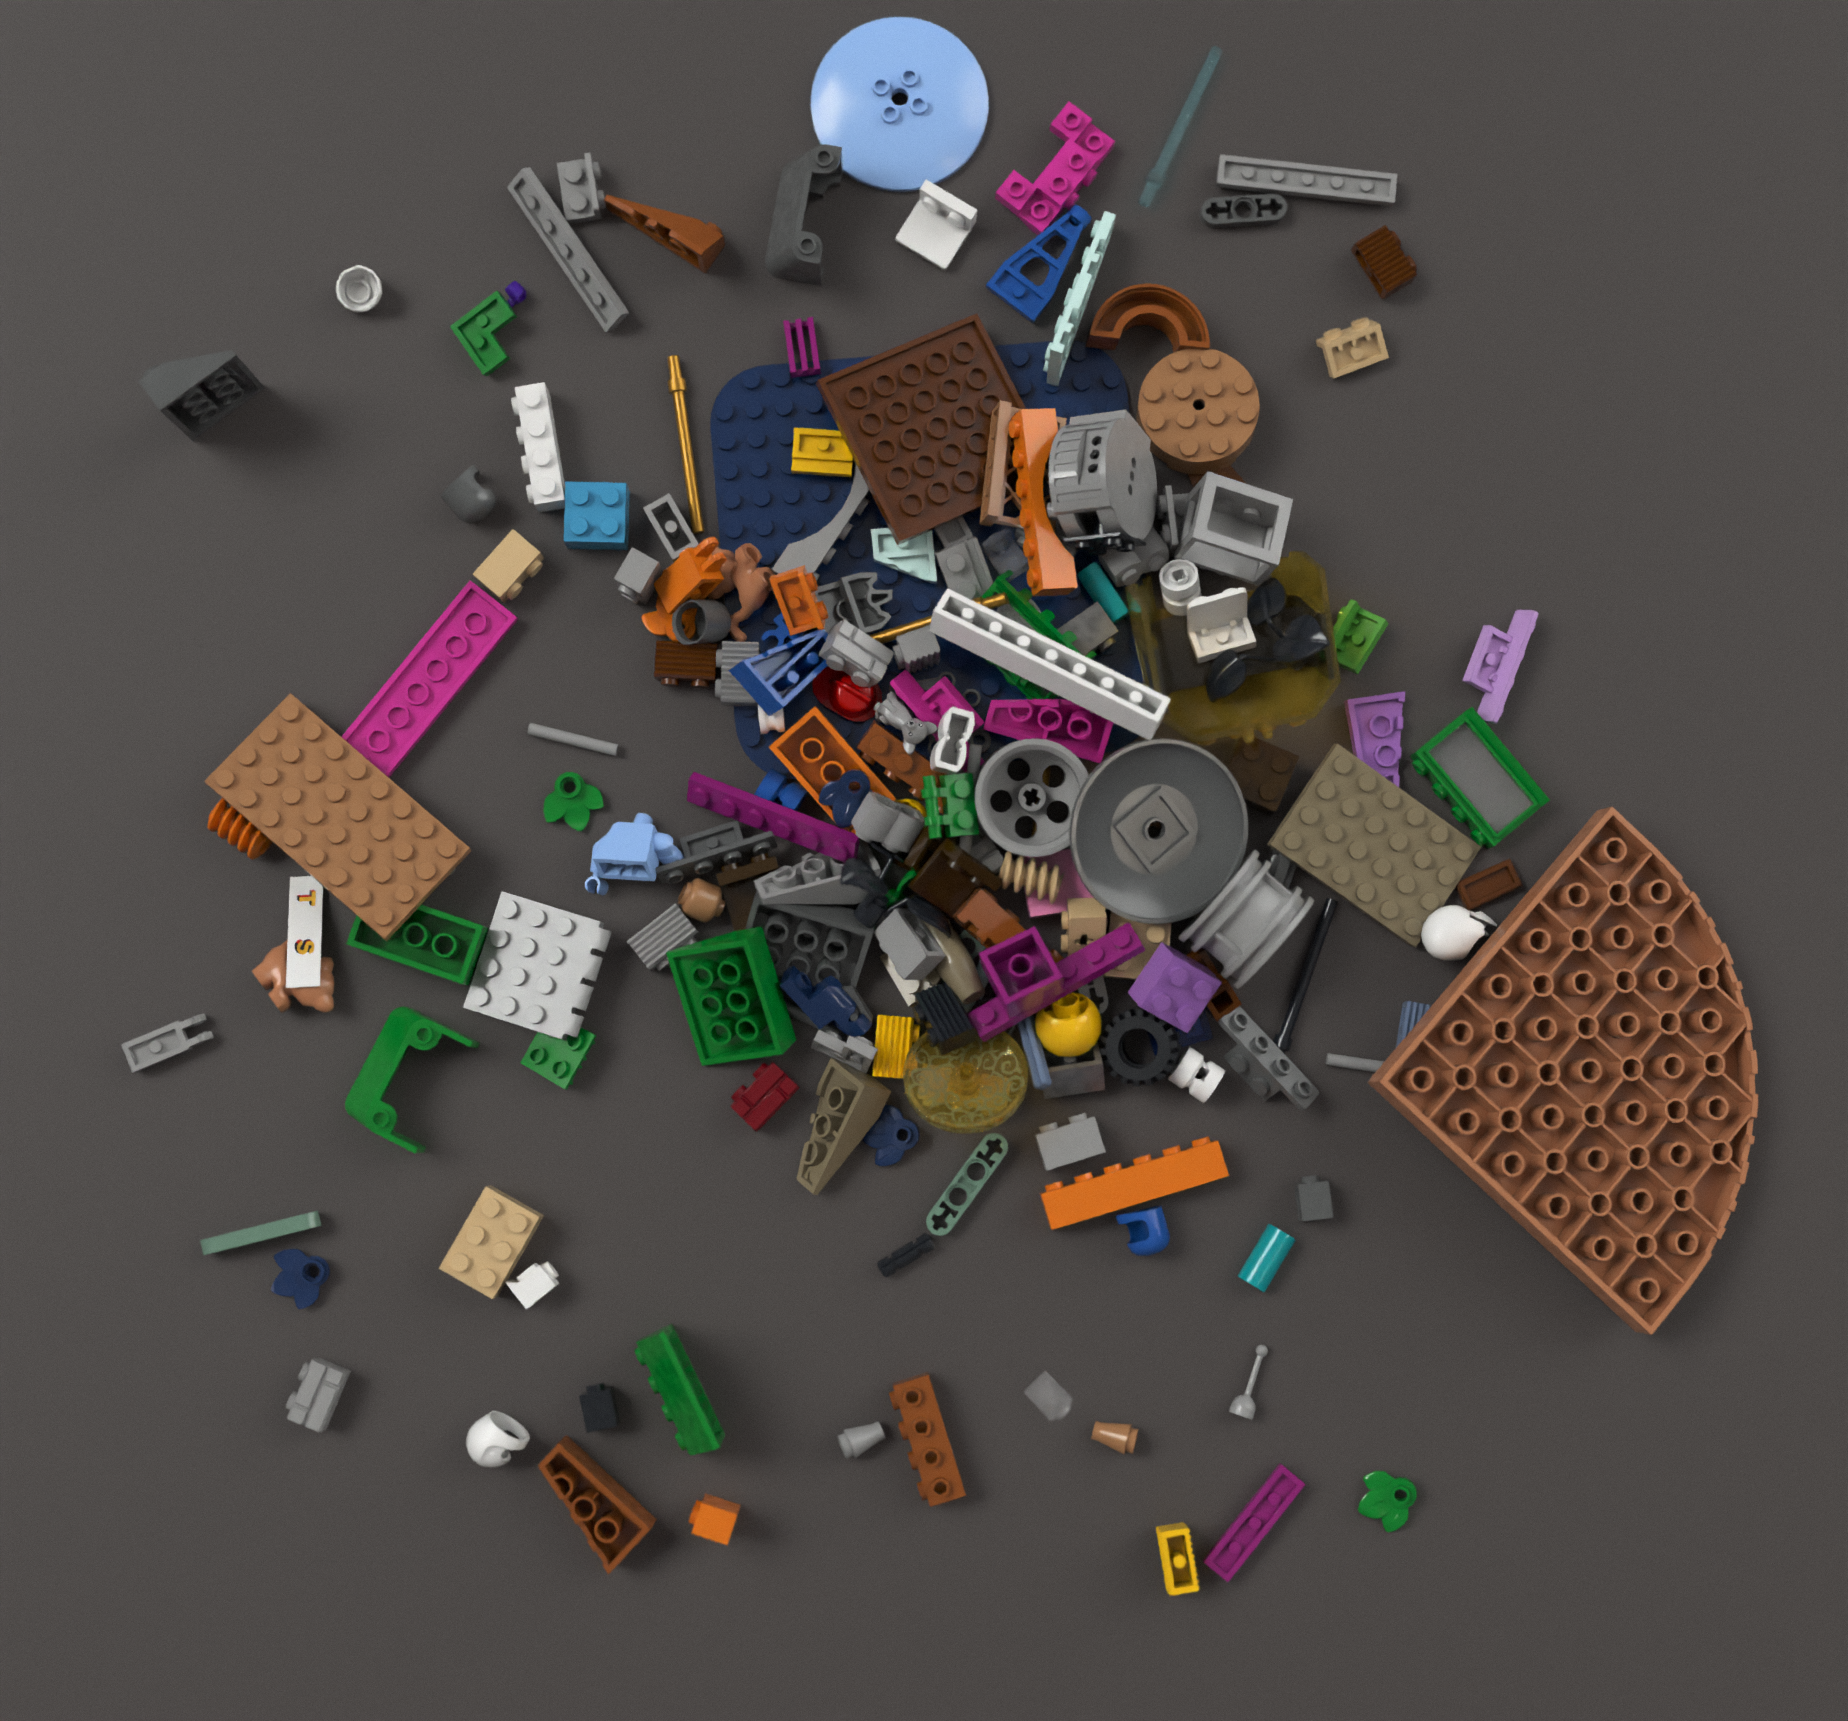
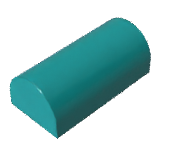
M1093 562L1077 574L1078 579L1094 603L1098 601L1113 624L1130 615L1129 609L1097 562Z
M1268 1223L1237 1276L1265 1293L1296 1240Z

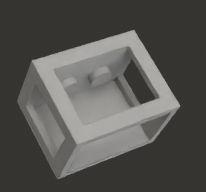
M1207 471L1188 494L1174 559L1188 560L1194 563L1195 566H1198L1199 569L1205 571L1208 569L1217 572L1216 574L1226 575L1258 586L1279 565L1293 499Z

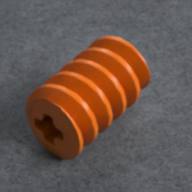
M223 798L220 799L209 815L208 830L212 832L218 831V837L222 839L227 838L228 844L232 846L237 845L238 851L242 853L247 852L248 858L254 860L268 850L272 841L241 814H238L232 806L228 807V803Z

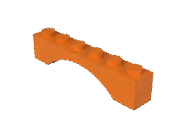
M1055 408L1020 409L1009 422V435L1013 438L1014 442L1012 462L1013 466L1017 468L1018 475L1016 493L1021 499L1022 508L1019 519L1025 532L1023 552L1025 557H1028L1029 565L1027 583L1032 589V597L1068 595L1078 588L1074 557L1062 545L1055 534L1047 516L1043 498L1045 466L1054 438L1058 432Z

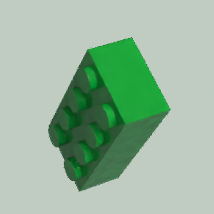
M420 905L387 941L356 915L346 944L469 986L489 928Z

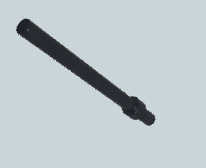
M1326 898L1280 1032L1275 1034L1273 1040L1284 1054L1290 1050L1293 1041L1290 1038L1338 901Z

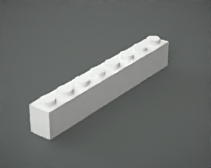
M948 588L933 611L929 628L930 632L1147 740L1153 738L1164 718L1171 700L1170 698Z

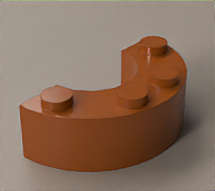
M1146 283L1126 287L1110 296L1103 303L1095 315L1085 347L1115 350L1121 335L1126 330L1138 325H1149L1161 330L1167 335L1173 345V353L1183 349L1209 350L1210 339L1206 322L1201 312L1190 299L1170 287Z

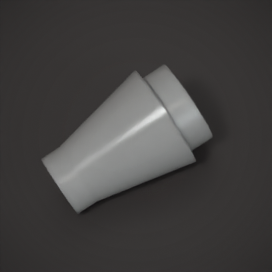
M877 1421L873 1424L844 1429L842 1434L837 1435V1439L845 1458L848 1459L853 1456L855 1459L876 1443L885 1439V1435L880 1423Z

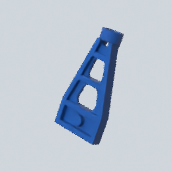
M1074 204L1064 216L1004 261L986 284V288L1031 323H1034L1051 302L1079 237L1092 220L1091 216L1083 208ZM1054 235H1058L1067 243L1058 259H1054L1042 249L1043 245ZM1033 258H1040L1049 265V273L1045 282L1040 286H1036L1020 273L1021 267Z

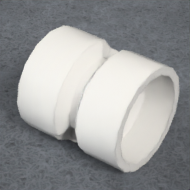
M1176 559L1166 563L1161 568L1159 579L1164 607L1173 615H1187V604L1195 598L1202 596L1197 567L1188 560Z
M1189 1046L1181 1055L1167 1079L1181 1089L1188 1087L1190 1095L1205 1103L1219 1084L1225 1070L1212 1061L1205 1063L1204 1056ZM1197 1073L1202 1076L1201 1079L1195 1078Z

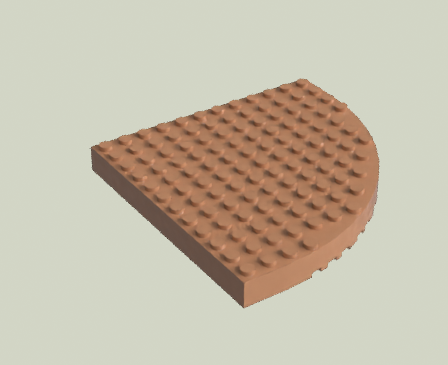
M1613 807L1597 810L1367 1083L1635 1332L1652 1335L1691 1287L1712 1257L1711 1251L1717 1240H1721L1726 1230L1724 1226L1729 1219L1730 1213L1734 1212L1737 1201L1735 1200L1741 1184L1744 1185L1749 1167V1162H1747L1751 1144L1754 1145L1755 1136H1752L1753 1121L1754 1118H1757L1758 1094H1755V1074H1758V1061L1756 1050H1753L1750 1032V1030H1753L1752 1020L1748 1007L1744 1005L1741 989H1743L1742 982L1737 980L1731 965L1734 962L1726 943L1721 942L1714 929L1716 927L1711 917L1707 916L1699 904L1700 899L1694 891L1691 892L1682 880L1683 876L1617 810Z

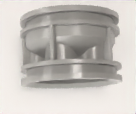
M1024 739L1006 744L994 751L980 767L975 787V807L978 823L984 833L994 843L1012 853L1027 857H1041L1057 853L1070 845L1069 828L1072 809L1077 795L1089 774L1083 763L1074 753L1056 742L1045 739ZM1016 758L1023 759L1029 766L1027 777L1021 781L1011 779L1007 772L1009 763ZM1051 765L1059 766L1064 773L1063 782L1055 788L1048 787L1042 779L1044 770ZM1033 788L1037 791L1035 796L1039 800L1036 804L1031 802V805L1028 806L1025 804L1027 799L1023 794L1025 791L1031 792ZM997 790H1005L1011 796V806L1005 812H996L991 807V796ZM1054 801L1064 802L1069 810L1068 817L1061 823H1054L1047 816V808ZM1022 816H1029L1036 823L1034 835L1026 839L1019 837L1015 832V823Z

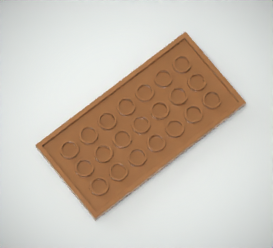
M291 693L204 781L385 941L402 926L471 852L470 847Z

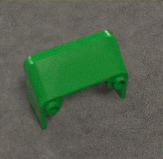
M402 1006L394 1009L389 1015L346 1098L345 1108L347 1113L375 1134L415 1154L424 1153L426 1149L424 1145L394 1131L397 1124V1113L391 1105L382 1101L410 1046L419 1050H430L439 1043L443 1034L472 1048H478L480 1042L413 1008Z

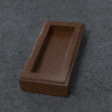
M1509 858L1459 881L1455 889L1464 908L1471 910L1523 885Z

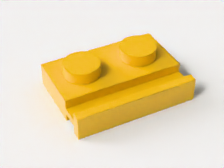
M794 428L791 473L852 477L853 456L840 431Z

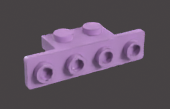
M1516 610L1507 634L1491 625H1483L1462 681L1484 692L1477 713L1486 723H1498L1504 711V705L1509 691L1514 685V678L1518 667L1524 658L1529 638L1535 629L1538 612L1534 610Z

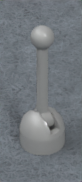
M1261 1344L1256 1347L1257 1357L1245 1394L1234 1398L1229 1409L1230 1413L1253 1420L1256 1408L1250 1395L1262 1359L1268 1353V1348L1265 1345Z

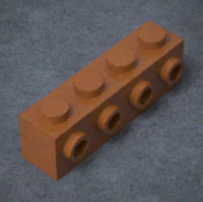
M876 720L873 721L857 744V748L861 750L859 753L861 758L871 765H874L875 762L881 764L886 768L883 772L886 776L896 783H899L902 779L911 786L908 791L922 801L924 800L921 795V789H924L923 777L935 775L936 787L940 788L939 776L948 775L931 770L930 759L916 749L912 755H909L904 749L903 740ZM938 798L939 812L943 814L942 798Z
M925 1372L894 1382V1391L889 1392L893 1409H900L903 1421L898 1422L903 1441L910 1440L913 1451L907 1452L912 1470L918 1469L922 1481L917 1482L922 1501L928 1499L929 1505L932 1507L966 1496L929 1373Z

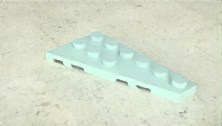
M1104 211L1101 221L1096 220L1090 236L1094 238L1091 247L1086 246L1081 261V264H1083L1080 274H1076L1072 288H1069L1067 291L1063 315L1058 317L1054 329L1053 343H1049L1044 360L1046 361L1043 371L1047 372L1046 383L1058 387L1110 240L1116 214Z

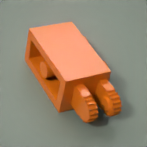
M716 537L706 538L695 548L690 547L683 550L679 554V558L671 566L664 569L662 575L653 584L668 614H673L685 601L704 600L724 580L720 568L727 559L721 552L712 555L715 548L719 546ZM689 608L683 614H690L695 608Z

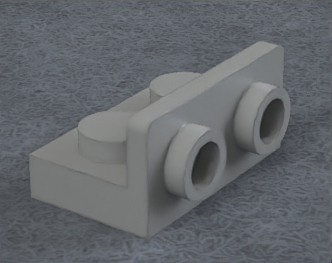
M590 152L584 153L585 159L557 163L564 214L568 224L602 219L601 209L606 208L603 190H598L596 180L601 179L599 162H593Z

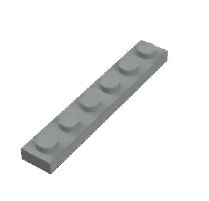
M1220 154L1216 187L1393 207L1395 203L1397 174Z
M530 167L521 169L508 185V190L604 331H613L629 314L628 310Z

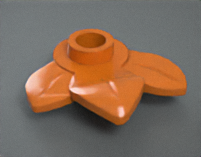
M658 595L656 600L657 611L642 615L643 624L652 634L667 636L671 641L679 642L673 632V614L667 613ZM697 608L690 614H682V625H685L683 631L690 640L696 631L695 616Z

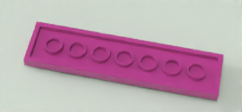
M469 580L346 730L342 738L389 778L519 619Z

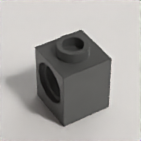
M1320 1175L1301 1177V1183H1294L1298 1220L1311 1221L1333 1218L1329 1181L1320 1180Z

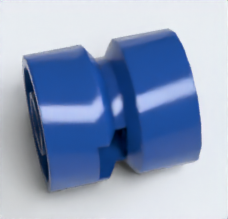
M772 768L766 774L754 795L798 812L808 791L796 782L787 783V777Z

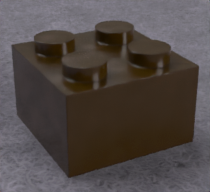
M1243 732L1238 737L1226 768L1238 783L1245 804L1271 816L1278 809L1299 756Z

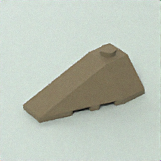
M830 1058L818 1083L816 1095L820 1096L816 1114L811 1113L809 1123L813 1124L810 1141L804 1144L796 1180L812 1194L818 1195L878 1120L891 1091L874 1077L835 1058Z

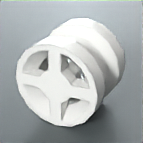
M758 705L761 734H767L770 730L785 732L783 708L768 716Z

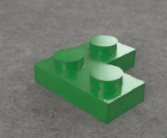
M495 291L450 326L484 376H489L510 360V357L494 334L514 320L517 315L499 291Z

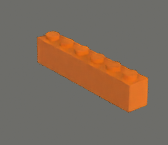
M1209 1136L1191 1141L1193 1147L1181 1150L1180 1145L1163 1149V1156L1152 1159L1151 1155L1147 1154L1134 1158V1165L1122 1168L1121 1163L1104 1167V1174L1093 1177L1092 1172H1087L1075 1176V1182L1063 1186L1062 1181L1045 1185L1046 1191L1041 1192L1040 1197L1050 1229L1054 1230L1228 1177L1229 1174L1219 1141H1210Z

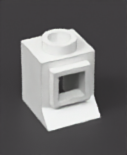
M548 1261L540 1265L534 1263L517 1277L518 1280H508L505 1282L526 1309L534 1305L560 1284L556 1279L559 1274Z

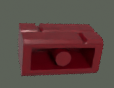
M764 1062L752 1075L756 1080L748 1088L743 1084L731 1096V1099L735 1102L730 1107L756 1132L800 1089L774 1062L769 1066Z

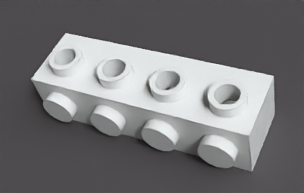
M545 382L515 387L516 397L511 398L514 415H519L521 426L516 427L519 445L524 444L526 455L521 456L524 474L529 473L531 485H526L529 503H534L539 513L565 508V482L549 390Z

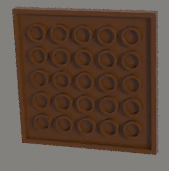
M977 313L823 377L816 383L897 545L981 509L992 410L1000 400L1012 402L1011 407L1026 409ZM1012 446V447L1010 448V455H1011V456H1012L1013 451H1014V446ZM1049 458L1045 466L1046 470L1049 468ZM1015 471L1007 476V483L1014 492H1016V482L1018 480V475Z

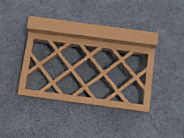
M1000 400L992 410L979 524L991 527L995 523L1024 529L1020 524L1019 516L1016 518L1003 516L1004 505L1010 500L1014 502L1020 511L1022 509L1021 500L1018 498L1017 493L1007 483L1008 475L1014 471L1017 474V468L1013 466L1012 456L1010 455V448L1014 446V442H1011L1009 435V422L1020 409L1011 407L1012 402ZM1056 416L1059 431L1066 425L1067 418ZM1045 468L1044 479L1047 481L1048 484L1049 468L1047 470ZM1050 494L1044 498L1046 512L1048 505L1046 501L1050 499L1052 503ZM1049 518L1051 526L1055 532L1056 520H1051V518Z

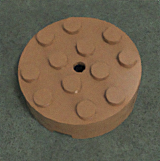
M1183 349L1164 357L1145 377L1139 393L1136 415L1137 423L1151 439L1150 452L1167 463L1168 468L1186 474H1206L1207 471L1214 472L1231 465L1249 446L1259 416V395L1256 384L1249 372L1233 357L1214 349Z

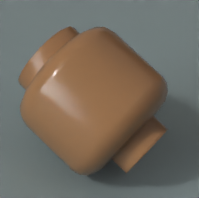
M695 878L693 881H687L684 884L678 898V904L681 905V911L684 915L706 923L713 916L719 917L725 906V900L721 899L722 890L719 886L701 878Z

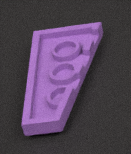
M1405 691L1344 701L1353 755L1399 787L1400 775H1398L1402 750L1400 739L1401 730L1403 729L1404 717L1402 716L1403 702H1405Z

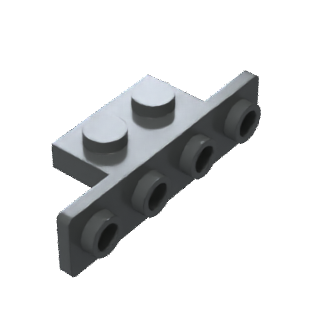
M735 820L679 838L685 858L656 867L655 870L662 884H674L682 881L684 877L695 873L706 874L712 871L714 867L739 863L745 857L769 853L778 845L772 831L744 839L740 824Z
M1240 1006L1229 1014L1224 1015L1218 1021L1219 1025L1237 1043L1227 1051L1223 1058L1264 1102L1281 1090L1300 1111H1304L1320 1094L1319 1090Z

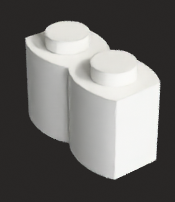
M952 706L944 713L938 726L939 741L933 747L930 756L931 770L944 774H955L961 769L967 753L965 742L970 738L974 729L975 718L973 712Z

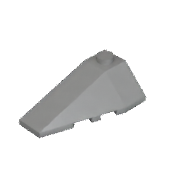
M860 839L857 859L869 865L875 871L876 876L879 877L881 868L868 843ZM808 853L802 856V862L792 867L782 866L754 881L755 888L763 904H858L869 893L855 886L841 885V870L845 862L822 853L815 855Z

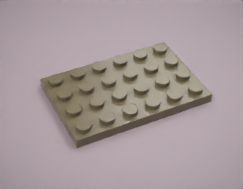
M1338 743L1333 744L1267 844L1406 944L1415 948L1422 939L1421 932L1424 922L1431 913L1443 907L1481 849V846Z

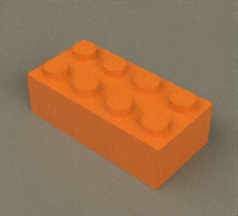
M816 706L769 746L772 752L833 821V806L819 803L820 792L828 782L840 780L841 776L848 770L857 769L863 771L869 778L872 791L893 801L896 800L894 794ZM851 782L849 784V788L852 790H857L860 787L858 782ZM853 825L841 828L854 834L856 833Z

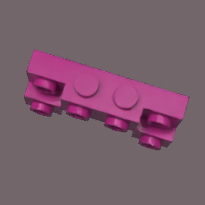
M1069 101L1050 124V131L1066 143L1036 181L1032 184L1017 171L1013 170L995 193V199L1021 219L1036 235L1050 227L1065 208L1070 210L1080 196L1077 194L1083 185L1089 187L1098 174L1095 170L1114 148L1115 144L1113 139L1092 124V118Z

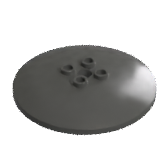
M1168 738L1146 739L1115 751L1105 758L1087 777L1072 809L1069 828L1071 856L1082 883L1089 893L1105 908L1121 917L1140 923H1172L1191 917L1207 908L1237 874L1248 840V815L1238 783L1226 766L1214 755L1203 748L1181 740ZM1158 821L1161 825V832L1157 837L1151 838L1148 834V827L1152 822Z

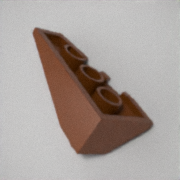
M607 195L604 199L608 211L705 274L725 246L724 236L722 235L723 231L711 222L705 224L696 218Z

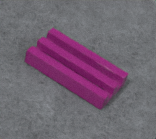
M808 317L807 321L802 322L801 318L795 319V323H789V320L783 321L791 378L821 374L813 317ZM805 329L809 330L814 365L812 368H808L803 336V330ZM791 331H797L802 369L796 370Z

